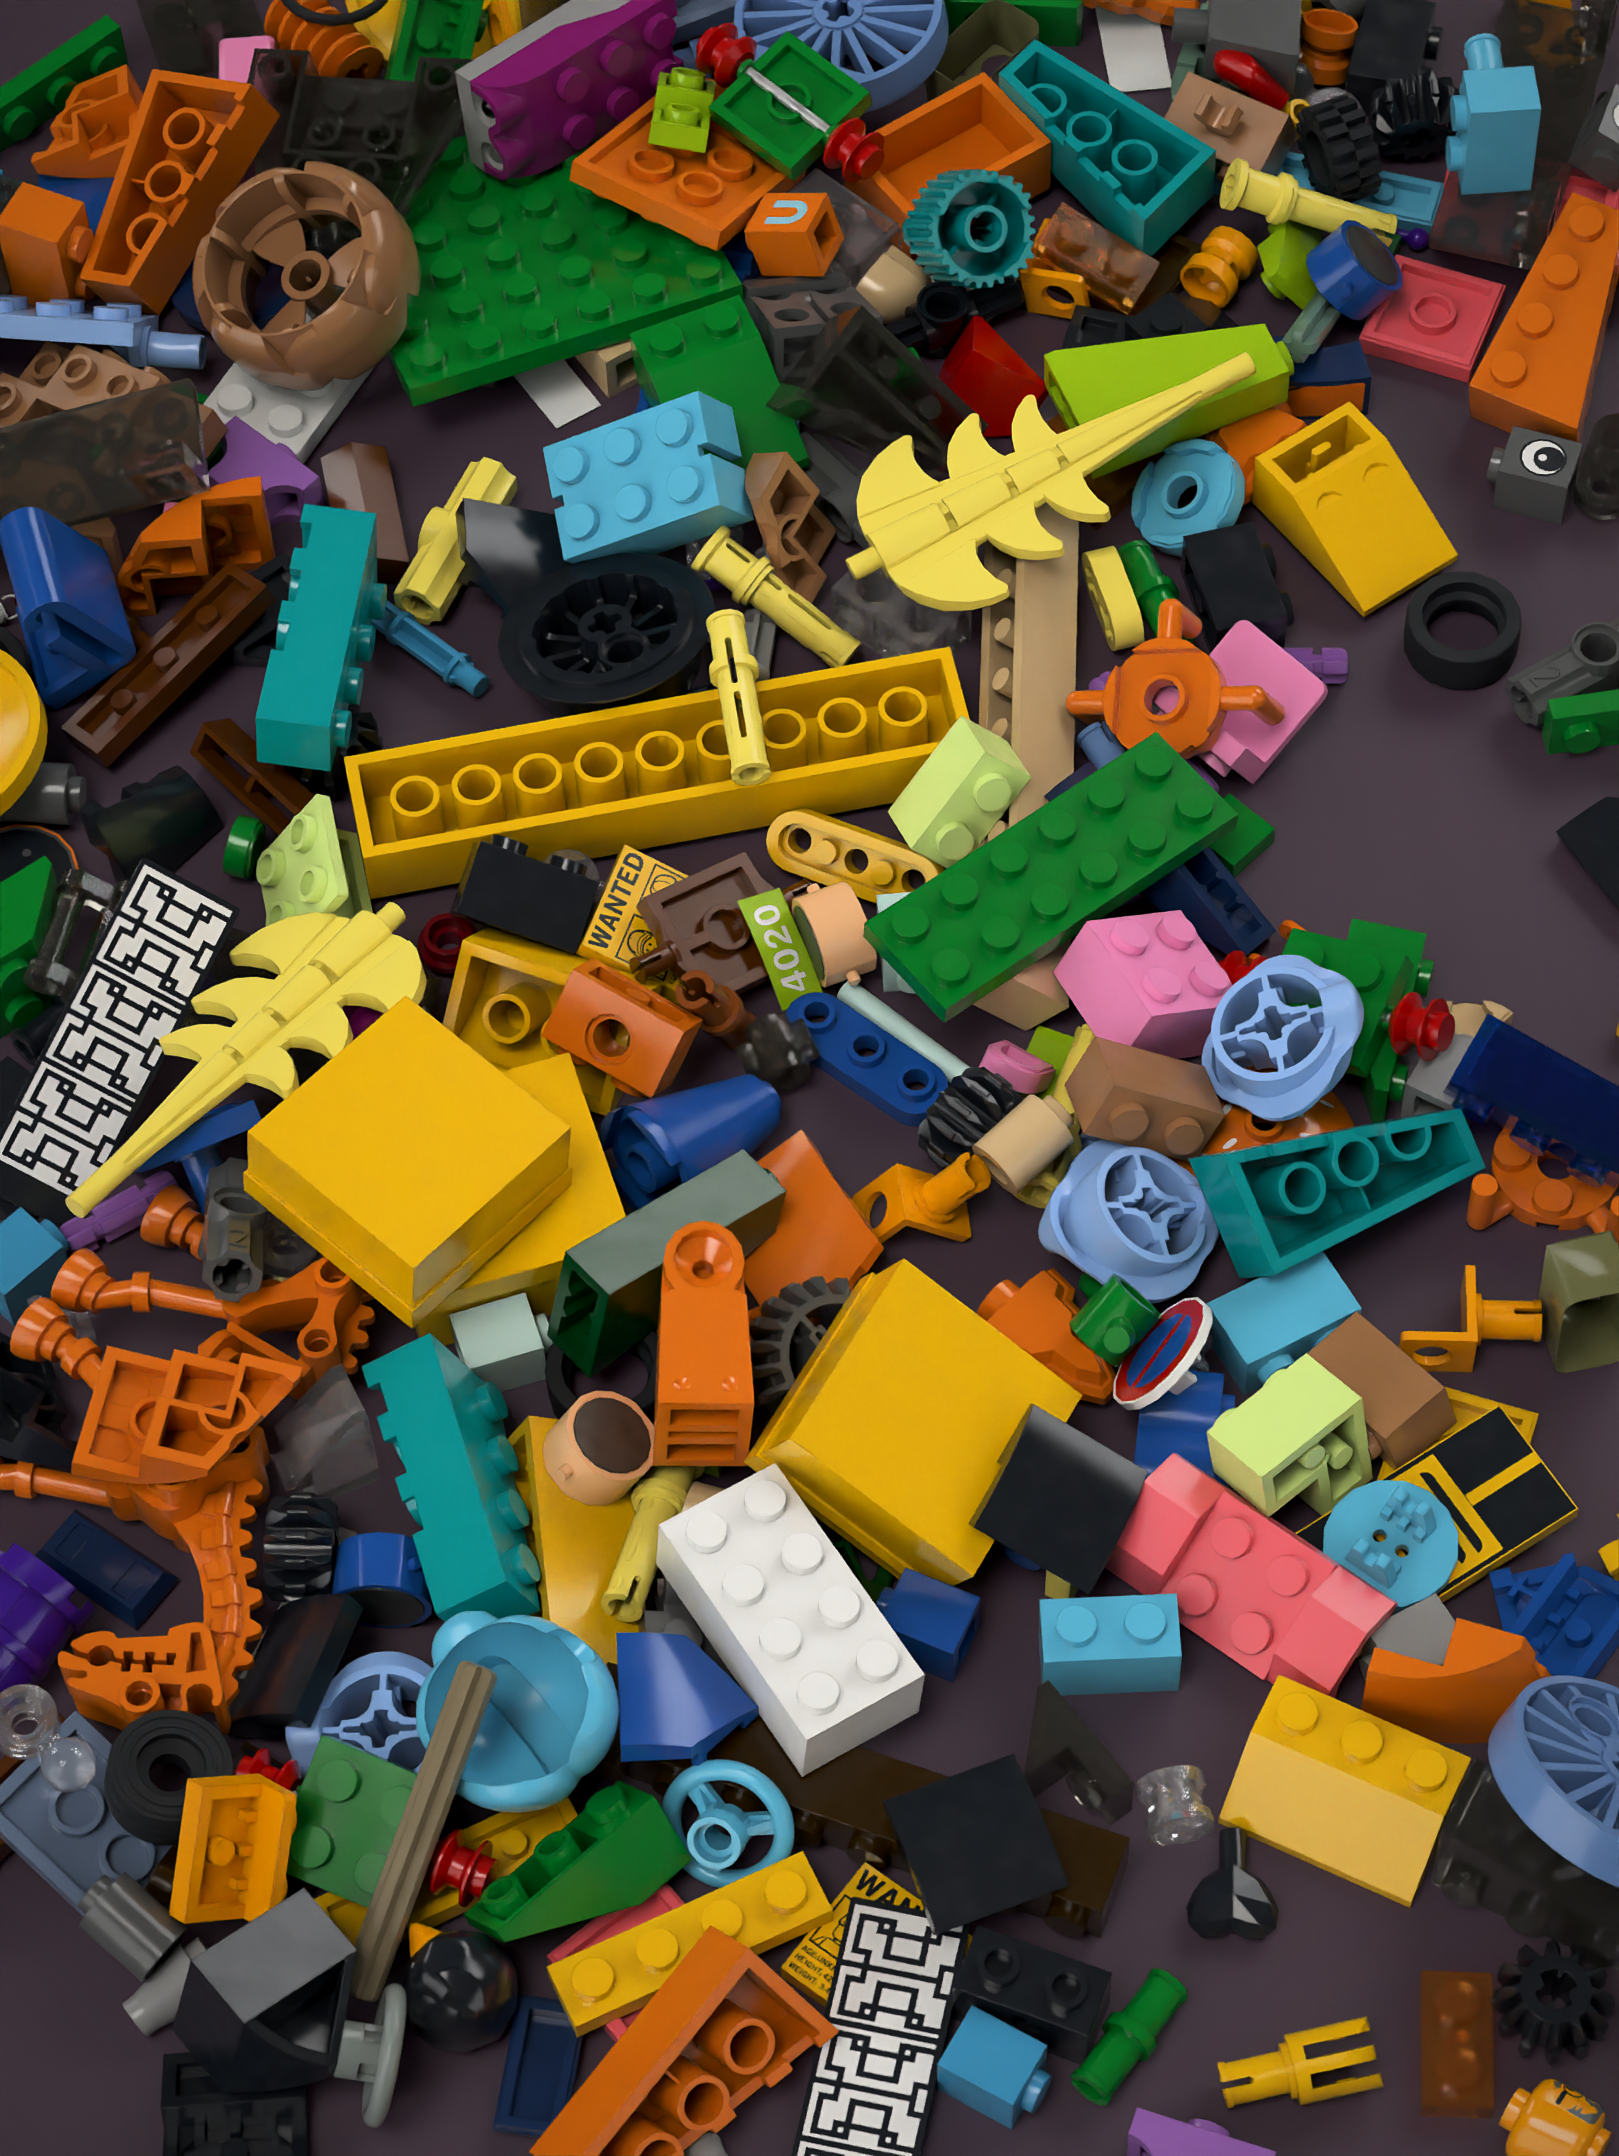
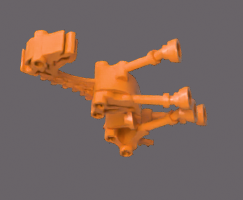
M169 1185L155 1196L147 1208L140 1227V1237L151 1245L172 1248L177 1245L182 1249H186L190 1246V1254L203 1263V1260L198 1255V1247L204 1226V1216L197 1211V1205L178 1185ZM81 1248L74 1252L59 1270L51 1289V1299L41 1297L35 1300L23 1312L12 1332L10 1351L21 1359L34 1362L49 1360L52 1363H58L61 1361L60 1367L74 1380L83 1379L93 1391L102 1364V1349L88 1337L76 1338L75 1328L69 1325V1319L61 1309L77 1313H84L88 1310L93 1314H98L104 1309L132 1306L134 1313H151L153 1306L225 1319L227 1322L226 1330L223 1329L215 1332L198 1346V1355L239 1364L241 1353L243 1352L301 1366L303 1371L300 1382L288 1395L310 1408L314 1404L323 1408H332L345 1401L349 1389L345 1373L354 1374L358 1370L356 1357L351 1354L359 1349L369 1347L370 1340L366 1331V1325L373 1324L376 1317L374 1310L371 1307L364 1306V1303L374 1299V1297L326 1257L314 1261L301 1272L284 1281L276 1279L262 1280L258 1291L246 1294L237 1303L215 1299L213 1290L153 1279L151 1271H135L132 1279L116 1281L113 1277L109 1276L108 1267L96 1253L89 1248ZM265 1331H299L300 1333L297 1338L299 1359L296 1360L256 1336ZM257 1425L207 1477L174 1483L134 1484L96 1480L71 1475L69 1472L44 1468L40 1464L18 1461L17 1464L5 1463V1460L0 1457V1490H14L15 1496L23 1499H34L38 1493L108 1507L112 1509V1513L120 1520H142L154 1532L168 1540H172V1543L178 1550L191 1553L200 1575L204 1596L203 1623L191 1622L169 1628L167 1636L117 1638L110 1631H97L85 1634L71 1642L74 1655L66 1651L59 1652L58 1665L79 1714L122 1731L135 1719L155 1711L179 1710L197 1716L212 1712L216 1715L221 1733L224 1735L229 1733L231 1728L229 1705L240 1693L238 1681L234 1677L238 1671L250 1670L254 1667V1658L246 1651L249 1642L259 1640L263 1636L262 1626L251 1619V1611L262 1606L264 1598L259 1589L247 1585V1580L255 1577L258 1573L257 1564L253 1559L242 1557L241 1552L254 1546L252 1534L249 1531L243 1530L242 1525L256 1520L257 1513L254 1507H259L264 1503L271 1492L265 1468L271 1457L262 1427Z

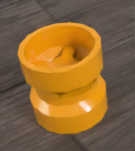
M1226 226L1216 227L1201 244V253L1194 254L1182 268L1180 273L1182 285L1191 297L1212 301L1219 308L1225 307L1238 291V282L1246 280L1258 265L1259 255L1251 240L1240 231Z

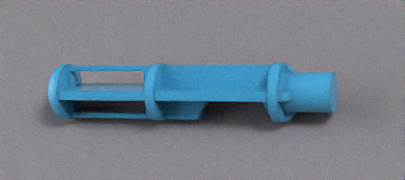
M386 599L383 619H373L371 625L386 635L388 642L401 646L442 676L444 683L451 687L460 686L474 697L481 696L487 690L490 678L474 667L472 658L464 652L459 653L418 623L413 614L408 611L403 612Z

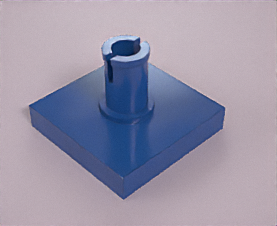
M238 1099L209 1111L156 1152L135 1172L143 1173L173 1160L174 1163L181 1161L200 1206V1213L204 1215L205 1184L209 1168L218 1167L223 1164L217 1147L223 1144L222 1140L251 1129L261 1120L254 1100Z

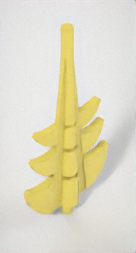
M1243 352L1188 382L1060 434L1052 431L1042 419L1035 396L1032 394L1027 395L1016 409L1012 421V441L1015 452L1005 456L990 447L982 436V425L979 415L971 413L956 429L948 445L947 466L949 479L941 482L932 479L924 473L915 461L912 436L905 435L899 438L875 457L862 476L856 499L857 516L861 530L870 547L845 559L850 573L855 581H858L882 569L887 578H891L903 594L918 604L941 611L975 610L1007 599L1010 595L1008 585L995 578L983 567L978 558V546L988 540L1000 551L1018 559L1044 560L1063 556L1065 551L1062 541L1049 534L1041 526L1036 517V509L1047 502L1056 512L1071 520L1087 523L1109 521L1111 518L1109 507L1099 500L1088 488L1084 477L1202 400L1255 374L1256 368L1247 352Z
M388 902L376 914L362 910L352 919L339 917L332 913L320 912L291 916L258 930L232 949L229 953L232 964L266 969L278 976L274 980L261 977L235 978L215 985L192 998L191 1002L197 1014L222 1016L235 1021L231 1028L218 1024H197L181 1028L160 1038L159 1043L165 1055L188 1058L199 1063L129 1140L65 1199L69 1210L77 1217L84 1218L150 1157L245 1083L264 1087L278 1094L283 1100L286 1099L299 1087L298 1073L292 1058L287 1052L288 1049H309L321 1053L331 1060L353 1041V1033L342 1009L343 1006L368 1007L384 1014L405 995L418 1005L423 998L427 983L418 950L410 940L407 941L398 935L392 934L406 920L404 911L394 902Z

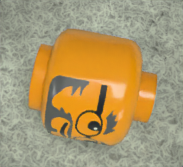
M1555 2079L1543 2080L1532 2093L1519 2087L1508 2103L1499 2122L1501 2127L1510 2131L1505 2144L1507 2156H1602L1613 2134L1603 2128L1606 2114L1598 2103Z

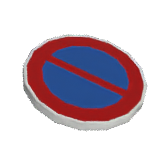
M1185 1298L1167 1308L1160 1314L1162 1319L1120 1364L1113 1383V1398L1126 1410L1141 1409L1158 1400L1168 1390L1175 1395H1179L1197 1382V1377L1188 1369L1202 1359L1199 1352L1206 1343L1212 1326V1309L1200 1298Z

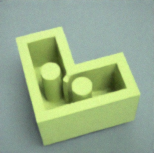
M1307 1353L1287 1369H1280L1273 1373L1259 1391L1237 1408H1231L1222 1413L1215 1421L1213 1427L1206 1431L1213 1472L1268 1518L1296 1495L1323 1516L1333 1510L1334 1506L1353 1489L1363 1486L1373 1479L1362 1398Z

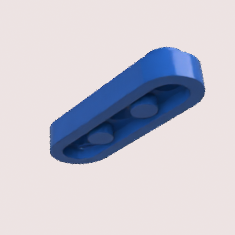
M822 992L804 994L795 999L787 1009L785 1026L786 1038L790 1047L803 1058L901 1124L919 1127L921 1122L927 1117V1109L937 1100L939 1092L944 1091L948 1087L947 1078L937 1065L830 994ZM814 1016L827 1018L820 1023H812L807 1020ZM864 1048L876 1051L874 1055L868 1057L860 1056L856 1052ZM912 1082H920L926 1085L925 1088L916 1091L906 1086Z

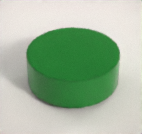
M242 814L236 818L225 848L223 859L224 874L245 880L253 875L265 840L266 828L263 820Z

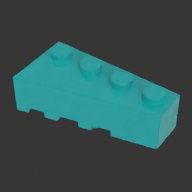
M1036 39L999 73V88L1051 141V173L1141 265L1213 196L1215 149Z
M304 504L300 519L303 548L294 547L289 568L290 575L292 576L288 601L282 600L276 634V650L271 649L255 717L257 762L331 772L337 747L347 748L349 743L352 712L347 710L349 704L358 705L361 700L364 670L359 667L361 661L371 662L375 645V626L371 624L373 619H383L387 599V585L377 583L376 513Z
M1461 1108L1421 1113L1189 1158V1162L1239 1278L1275 1276L1486 1168Z
M431 1333L363 1365L362 1370L368 1388L373 1391L378 1389L383 1394L388 1412L377 1417L383 1440L388 1444H394L396 1452L406 1469V1473L396 1477L395 1480L402 1502L406 1504L408 1511L417 1524L423 1528V1530L412 1536L436 1615L446 1622L449 1618L464 1611H485L498 1619L510 1615H531L540 1611L535 1582L540 1580L541 1574L537 1560L527 1544L524 1527L529 1525V1514L523 1499L516 1489L513 1473L518 1471L519 1464L516 1453L506 1438L503 1419L508 1416V1408L499 1388L491 1381L485 1383Z

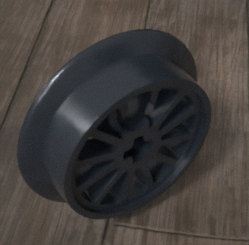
M618 553L576 562L541 579L514 603L500 628L498 636L499 657L508 675L523 689L534 694L539 704L556 718L681 696L693 684L702 665L703 647L710 636L706 620L715 612L713 597L710 589L697 573L689 567L669 558L644 553Z

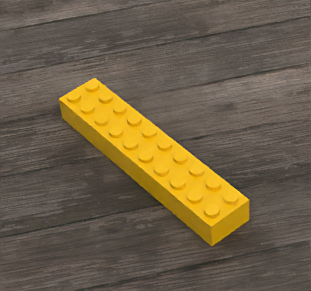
M944 647L755 682L759 711L762 718L767 761L771 769L769 778L756 785H739L732 780V767L723 726L718 689L344 757L370 899L460 883L473 843L478 841L490 843L493 834L508 837L528 845L527 857L549 864L552 855L561 856L573 861H581L619 854L625 844L640 850L770 826L778 816L795 809H810L824 815L894 803L958 718L962 715L970 720L951 648ZM736 694V699L740 700L741 697L739 694ZM740 711L739 718L742 736L746 737L747 732L743 711Z

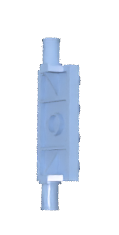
M0 295V338L109 345L133 367L151 366L202 370L205 366L207 352L205 335L158 332L159 315L142 314V304L108 302L107 306H94V311H85V301L79 299L52 298L50 302H36V307H28L27 296Z

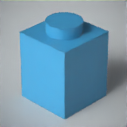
M22 1207L0 1223V1314L14 1327L23 1312L35 1300L41 1297H51L53 1282L67 1260L66 1251L70 1249L65 1236L51 1221L44 1219L38 1223Z
M972 2005L937 2064V2090L1012 2130L1023 2110L1032 2114L1036 2112L1050 2087L1053 2076L1046 2072L1047 2045Z

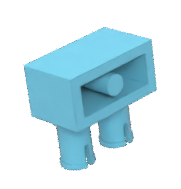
M1488 33L1477 34L1465 42L1464 55L1467 59L1469 70H1463L1460 95L1451 96L1452 130L1456 131V136H1447L1446 139L1447 168L1449 172H1458L1461 195L1529 191L1532 185L1541 116V104L1534 67L1504 68L1500 50L1501 43L1498 37Z

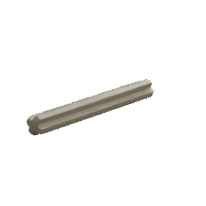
M462 1661L458 1664L354 1945L357 1949L349 1995L357 1999L376 2002L380 1998L497 1681V1674L481 1664Z

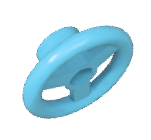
M707 1760L699 1766L693 1765L684 1770L673 1780L667 1789L661 1808L692 1858L683 1869L700 1882L715 1888H721L790 1856L795 1832L791 1809L780 1789L759 1770L734 1760ZM724 1780L740 1784L754 1792L765 1804L768 1811L743 1812L733 1804H725L709 1782ZM689 1796L697 1806L700 1815L689 1829L686 1839L682 1828L681 1813L683 1804ZM716 1825L724 1827L731 1836L721 1833ZM774 1835L770 1850L760 1862L744 1869H726L738 1859L751 1836Z

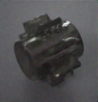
M769 1013L755 1019L747 1026L744 1033L747 1044H742L735 1049L745 1073L753 1075L761 1081L768 1082L776 1092L788 1091L804 1083L811 1074V1067L808 1061L820 1057L804 1019L800 1018L791 1023L789 1017L784 1013Z

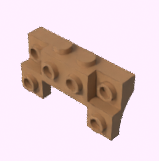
M46 341L19 378L4 372L0 374L1 435L8 437L13 445L20 448L27 437L51 416L64 433L107 450L93 469L102 483L109 486L111 482L128 488L143 501L148 498L155 487L166 476L178 467L193 460L209 457L228 431V428L214 409L171 392L174 388L172 382L160 371L150 366H145L143 370L135 368L109 349H103L99 353L77 344L71 351Z

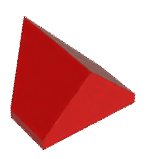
M973 316L942 365L913 442L951 440L956 429L971 413L979 415L983 437L1012 436V421L1016 409L1025 396L1032 394L1036 398L1039 410L1049 395L1045 382L981 316Z

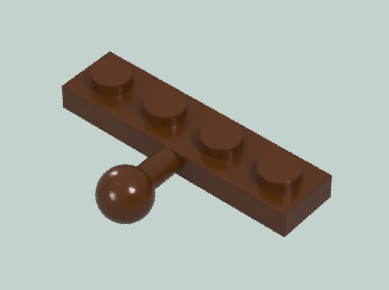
M229 561L153 637H150L141 630V623L137 614L129 607L123 605L135 644L136 654L128 664L120 668L60 727L69 741L108 768L276 601L268 586Z

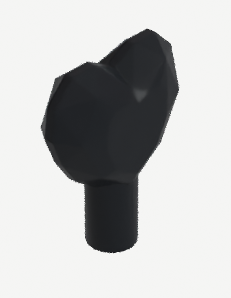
M1225 1828L1219 1832V1869L1202 1879L1193 1891L1186 1906L1188 1925L1201 1937L1218 1938L1233 1931L1246 1939H1264L1276 1929L1279 1909L1273 1895L1264 1882L1247 1870V1832L1243 1829Z

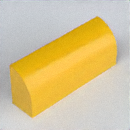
M528 1415L508 1437V1441L516 1453L519 1464L518 1471L513 1473L516 1489L523 1499L529 1514V1525L524 1527L527 1544L537 1560L541 1574L540 1580L535 1582L541 1610L531 1614V1616L550 1620L571 1631L599 1654L606 1665L608 1662L617 1664L616 1633L639 1632V1620L635 1622L616 1620L623 1600L618 1599L615 1609L610 1616L601 1608L600 1602L608 1588L635 1515L631 1501L632 1488L620 1500L605 1506L586 1505L568 1497L548 1474L542 1451L546 1433L559 1419Z

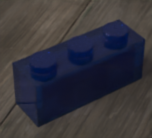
M1487 1014L1443 1093L1454 1098L1451 1104L1454 1109L1461 1108L1464 1116L1476 1122L1485 1124L1488 1118L1508 1128L1511 1130L1509 1138L1515 1144L1533 1154L1543 1156L1547 1150L1567 1161L1569 1164L1566 1170L1575 1178L1590 1186L1601 1188L1603 1183H1606L1615 1188L1619 1183V1086L1496 1017Z

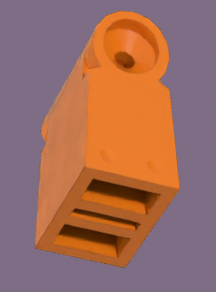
M709 1221L688 1223L677 1230L666 1245L662 1268L657 1329L653 1466H747L744 1460L749 1454L754 1412V1391L747 1295L745 1294L743 1274L745 1260L742 1246L735 1235L718 1223Z

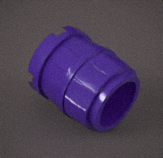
M13 1543L6 1553L0 1550V1716L8 1718L18 1708L38 1682H44L51 1672L50 1666L64 1648L72 1632L80 1634L96 1612L95 1607L89 1600L79 1610L69 1601L76 1588L51 1567L16 1543Z

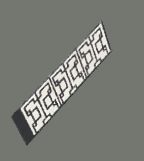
M147 858L141 859L0 1131V1197L43 1219L51 1221L58 1227L76 1217L67 1207L65 1199L118 1150L166 1056L159 1040L161 1037L180 1029L192 1006V998L198 994L240 912L238 907Z
M858 1897L851 1898L824 2017L840 2032L822 2047H816L791 2156H920L937 2079V2064L942 2057L953 2007V1986L962 1966L971 1922L933 1935L923 1910Z

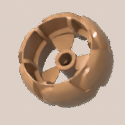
M306 161L304 171L285 167H275L263 171L234 190L217 208L216 221L210 233L200 240L195 253L192 272L195 303L203 325L211 333L216 345L252 377L267 384L297 391L323 389L333 378L353 380L379 363L393 349L407 326L409 296L419 295L421 278L420 262L413 235L404 217L376 186L363 176L351 170L318 161ZM350 221L361 231L362 237L356 238L340 248L328 260L319 252L306 251L303 232L311 228L320 230L328 227L330 222ZM271 262L284 267L281 275V284L291 300L261 330L253 322V304L258 284L264 281L267 274L266 268ZM306 313L313 319L306 323Z

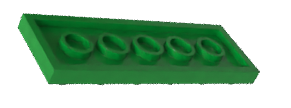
M1155 732L864 923L863 937L945 1023L1076 936L1086 921L1101 919L1236 829L1239 814L1158 732Z

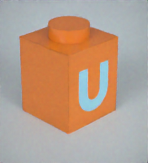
M765 193L744 230L747 247L753 252L762 276L824 277L844 240V235L827 193Z

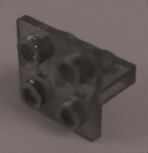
M137 0L138 10L159 70L197 76L219 71V42L221 40L265 36L253 0Z

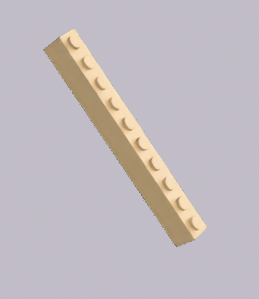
M1047 502L1036 509V517L1049 534L1062 541L1065 551L1063 556L1044 560L1018 559L1000 551L988 540L984 543V568L995 578L1008 585L1010 595L1007 599L998 603L982 607L979 725L1007 740L1032 778L978 848L1047 804L1049 801L1044 795L1074 773L1075 716L1067 710L1065 702L1067 696L1076 689L1079 521L1071 520L1056 512ZM1071 939L973 1005L1024 1031L1069 1008V996L1053 974V971L1069 949Z

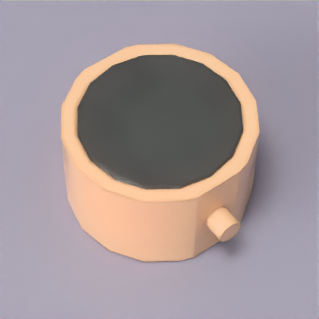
M844 881L822 889L819 888L817 883L811 884L807 887L808 894L792 899L791 911L820 985L826 988L848 980L850 986L857 985L861 982L859 975L875 970L877 961L875 949L863 937L864 923L867 919L861 904L852 888Z
M596 1390L580 1396L546 1433L542 1449L545 1468L551 1478L568 1497L586 1505L605 1506L620 1500L653 1465L654 1426L640 1407L627 1397L612 1391Z

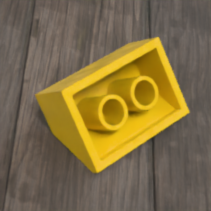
M487 927L462 940L442 1025L500 1071L560 1055L556 1051L557 1045L541 1035L572 970L587 962L588 959ZM613 968L614 970L639 983L634 978L636 975ZM649 979L644 983H639L660 995L662 983ZM611 1019L609 1029L612 1038L619 1045L629 1047L630 1035L627 1028L621 1022ZM573 1063L589 1111L604 1116L613 1111L623 1091L611 1082L612 1076L593 1065L581 1066Z
M1279 1674L1250 1732L1218 1823L1229 1828L1243 1829L1247 1832V1836L1411 1908L1465 1791L1471 1758Z

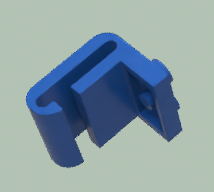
M37 507L19 508L4 516L0 521V544L18 605L16 607L17 615L42 702L58 710L128 664L136 654L135 644L110 559L105 549Z

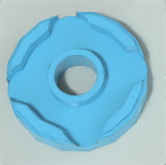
M1197 438L1176 442L1164 449L1163 452L1166 455L1160 458L1156 464L1152 461L1149 462L1141 472L1132 493L1131 515L1135 526L1141 531L1142 536L1162 553L1182 557L1183 536L1233 526L1245 501V478L1239 463L1215 442ZM1197 485V494L1194 500L1186 507L1178 509L1180 495L1187 488Z

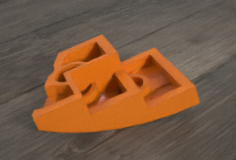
M127 64L74 87L66 100L65 109L57 115L50 126L54 139L48 149L43 152H36L31 157V163L38 174L88 179L115 177L143 97V93Z
M261 476L242 478L215 485L184 499L156 518L140 533L115 578L122 604L132 609L138 617L157 615V596L197 593L229 561L245 571L256 570L275 558L274 542Z
M801 1129L757 1161L762 1168L771 1171L780 1185L786 1190L776 1232L744 1257V1282L760 1306L767 1299L773 1296L778 1297L780 1289L793 1282L803 1285L804 1281L815 1276H823L826 1283L835 1278H847L850 1291L852 1292L857 1280L869 1271L884 1250L883 1245L861 1209L836 1181L815 1144ZM808 1318L815 1327L821 1321V1319Z
M107 1345L72 1460L71 1475L134 1484L174 1483L207 1477L300 1382L303 1367L243 1352L241 1353L239 1364L177 1349H174L170 1361Z
M1456 1618L1443 1666L1374 1647L1367 1671L1361 1710L1436 1743H1488L1490 1733L1495 1724L1520 1692L1530 1683L1552 1675L1545 1666L1536 1660V1652L1524 1636Z

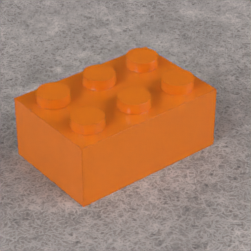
M982 72L874 131L884 137L883 151L885 157L880 169L869 179H861L856 183H847L845 181V195L892 245L915 261L918 255L910 254L909 250L911 247L907 246L903 240L902 224L908 217V211H914L915 206L911 203L912 200L920 199L921 197L918 190L920 188H928V180H937L938 174L950 170L986 169V171H996L998 175H1011L1014 177L1013 183L1023 184L1021 192H1029L1031 194L1029 199L1050 188L1051 141L985 72Z

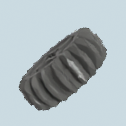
M815 1276L804 1281L803 1285L793 1282L780 1289L778 1297L773 1296L761 1304V1308H759L761 1316L749 1322V1335L754 1340L750 1342L751 1363L754 1364L752 1377L753 1384H756L759 1393L754 1396V1408L766 1406L770 1412V1415L766 1418L764 1429L827 1331L821 1324L815 1327L808 1318L833 1322L851 1294L847 1278H835L826 1283L823 1276Z

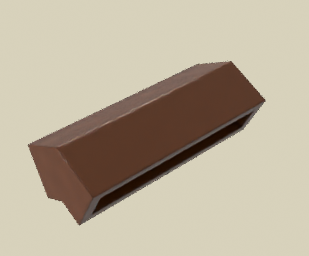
M350 442L320 458L330 507L376 513L377 583L396 585L410 561L386 447Z
M230 718L203 722L190 754L274 832L280 835L290 824L291 820L273 805L266 796L270 793L274 795L295 816L301 812L314 795L282 765L257 762L256 742ZM228 753L251 775L248 781L222 757Z

